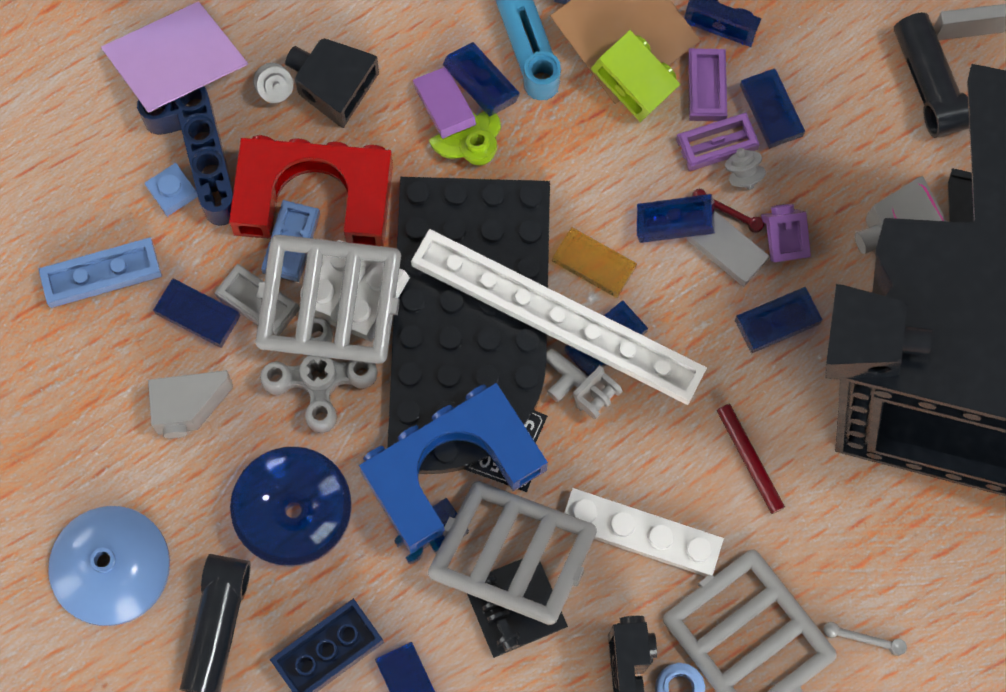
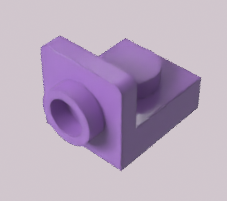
M782 204L772 206L771 213L761 214L762 221L767 226L770 261L775 263L811 257L807 213L805 211L794 209V204Z

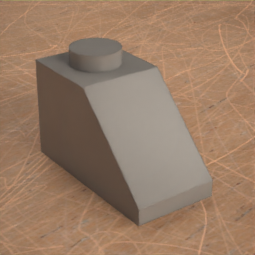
M228 371L148 380L151 426L158 435L163 434L164 438L170 439L185 437L187 431L198 430L233 389L232 379Z

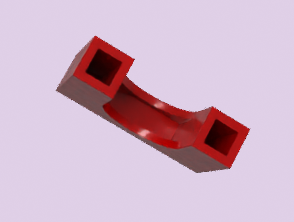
M263 135L253 136L252 139L241 138L229 220L234 236L271 239L276 203L283 187L299 175L318 172L336 178L348 192L344 225L346 242L384 247L393 172L391 150H385V148L379 145H366L363 148L348 147V145L342 142L335 141L328 142L326 145L311 144L309 141L299 138L291 139L289 142L275 141Z

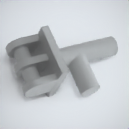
M554 348L547 352L546 362L562 375L547 391L549 396L556 402H559L576 386L577 389L573 392L577 409L585 411L589 416L596 419L600 415L598 411L603 406L608 407L611 404L610 399L614 394L619 396L623 392L622 388L604 372L600 365L588 377Z

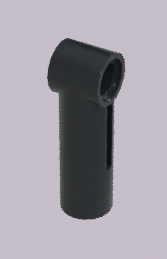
M921 12L903 18L894 26V32L924 104V120L932 137L937 138L969 129L968 97L965 93H960L929 15Z
M215 554L208 555L201 580L202 595L179 690L184 692H221L240 603L245 597L249 583L250 561Z

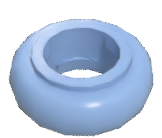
M678 662L668 665L661 670L656 679L655 692H669L670 680L678 676H683L689 680L692 692H705L706 686L703 676L696 668L686 663Z

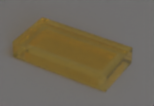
M571 227L552 258L553 263L616 298L619 297L637 266L636 262Z

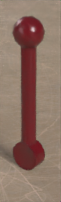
M696 189L692 193V198L696 203L704 202L747 224L749 230L753 233H759L764 227L762 218H750L707 196L703 189Z

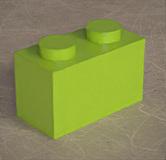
M631 30L622 36L590 68L640 123L681 85L676 80V74L673 69L666 63L660 62L651 53V48L647 41L639 35L635 36Z

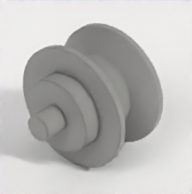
M266 63L255 72L253 78L254 88L265 101L279 103L286 100L292 93L293 78L282 65Z
M739 148L725 162L726 170L732 172L729 176L731 185L751 190L754 188V185L765 177V168L759 166L762 161V156L759 152Z

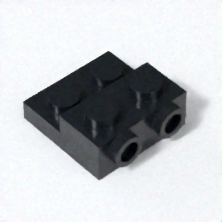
M644 616L619 618L620 623L613 624L608 634L613 692H644L643 677L635 676V674H644L651 663H653V658H657L655 633H648L647 622H645Z

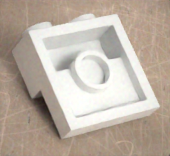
M323 255L314 318H322L329 325L336 327L346 258ZM361 260L351 334L372 342L375 333L384 262ZM399 269L395 298L400 296L410 279L408 274L402 269Z

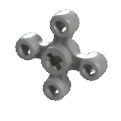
M315 317L312 334L316 331H321L323 334L317 338L311 336V340L332 342L333 333L329 323L322 318ZM307 355L302 363L297 366H287L276 361L268 363L261 371L260 380L264 389L274 395L284 394L289 389L295 387L306 390L310 395V404L305 413L307 425L317 433H325L333 429L337 422L336 410L330 402L331 393L335 388L342 384H351L361 389L368 388L376 381L378 371L375 363L352 360L340 363L327 357ZM364 368L368 370L365 375L359 376L356 374L359 369ZM317 370L321 374L325 370L326 378L321 380L317 377L314 381L312 373ZM274 375H282L279 381H270ZM319 413L328 414L324 420L319 421L315 419Z

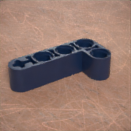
M205 86L159 107L163 108L164 111L157 116H151V112L148 113L138 99L137 109L148 131L156 135H162L182 130L198 199L207 220L214 225L222 226L229 224L234 190L213 106ZM193 99L201 100V102L194 107L186 106V104ZM201 132H208V133H210V134H209L205 139H203V140H195V139H194V137H195L198 133H201ZM209 165L218 166L217 170L211 174L202 173L203 169ZM219 191L222 205L216 207L212 192Z

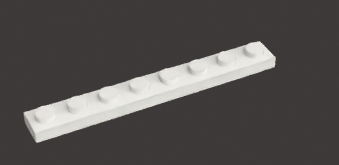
M431 229L427 232L411 260L412 267L686 405H689L707 367Z

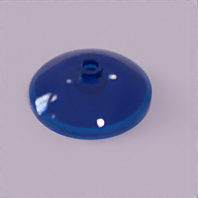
M282 447L260 455L243 470L232 492L230 512L232 524L238 538L252 554L270 564L294 567L317 561L336 547L348 528L352 512L350 489L343 473L329 458L308 448ZM291 506H299L301 508V513L298 517L290 518L287 516V511Z

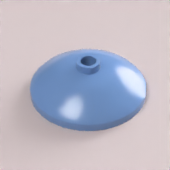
M99 507L73 519L59 534L49 558V580L58 602L74 617L98 626L120 625L140 617L159 599L169 577L170 555L164 536L149 518L126 507ZM103 554H108L110 556L109 564L105 567H98V558Z

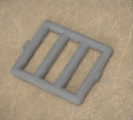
M274 235L270 240L264 282H259L257 298L262 299L255 341L256 346L261 350L377 364L384 363L388 355L393 315L398 316L400 300L395 297L401 261L400 251L391 247ZM285 251L307 253L295 338L272 335ZM323 255L346 258L334 342L311 340ZM361 260L384 262L373 347L350 344Z
M477 481L471 485L455 518L449 517L443 532L445 538L428 569V575L434 581L547 625H552L558 620L572 586L578 587L584 574V567L581 566L595 538L597 529L590 522ZM483 499L504 508L471 575L467 576L449 569L448 566ZM518 513L539 520L540 524L508 591L485 583ZM557 527L578 536L547 604L544 606L524 598L523 595L553 531Z
M748 550L717 575L705 577L698 583L699 588L663 616V622L716 692H737L733 688L736 683L801 633L817 653L767 692H802L801 686L832 663L837 656L833 646L756 550ZM752 569L766 588L697 640L683 620ZM777 601L791 621L722 673L707 653Z

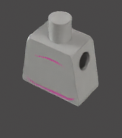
M924 177L916 178L872 206L866 216V223L869 228L855 233V242L862 254L876 250L885 218L946 221Z

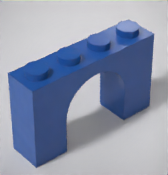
M497 383L488 388L486 385L475 388L466 395L467 401L455 408L452 405L443 407L431 417L432 422L422 428H419L418 425L408 428L397 437L399 440L397 443L387 449L384 446H379L363 457L365 462L359 465L361 474L410 554L440 537L445 531L444 524L419 484L421 465L426 456L437 446L456 440L468 441L480 446L493 459L512 491L547 471V460Z

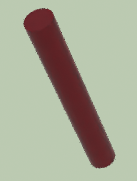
M731 404L720 407L717 413L770 513L775 514L785 508V505Z

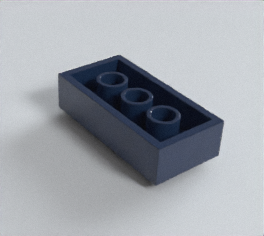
M353 598L273 656L270 661L292 692H318L382 645L384 640Z

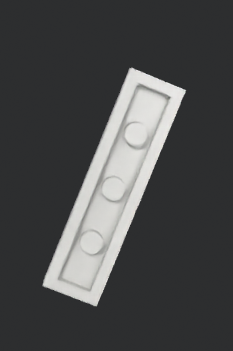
M572 488L564 512L594 524L597 529L595 540L705 577L708 575L713 576L724 540L722 537Z

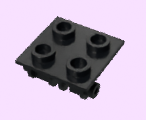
M522 559L491 571L485 583L508 591ZM539 561L523 597L546 606L553 590ZM467 593L493 658L568 627L562 611L556 623L547 625Z

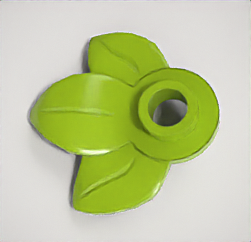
M491 109L484 110L478 115L473 112L476 120L475 126L443 139L438 134L429 139V143L435 152L447 159L464 157L473 165H485L493 159L497 151L496 136L501 130L500 118Z

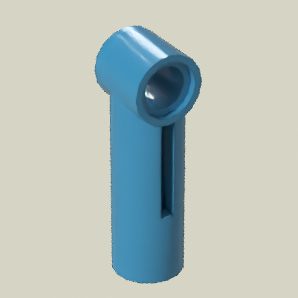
M495 0L524 78V90L530 97L540 101L554 97L560 86L561 64L552 52L534 0ZM543 72L547 73L550 77L538 79L534 75Z

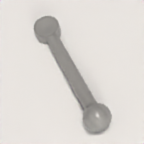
M828 622L824 626V633L830 638L838 635L887 648L895 656L902 655L907 650V645L902 639H895L893 641L880 639L839 628L835 622Z

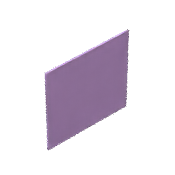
M199 1L101 46V49L148 113L248 65V62Z

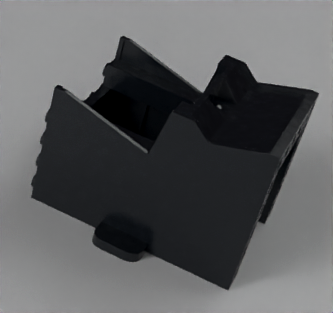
M971 64L967 80L971 172L954 168L951 170L948 181L949 222L885 218L875 250L876 262L872 293L906 302L908 307L905 326L933 329L930 356L902 353L900 373L894 377L840 379L835 452L1006 496V70Z

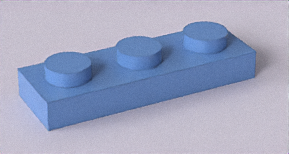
M151 237L39 268L46 302L50 308L162 277Z

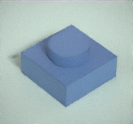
M176 163L144 183L167 217L198 197L197 191Z

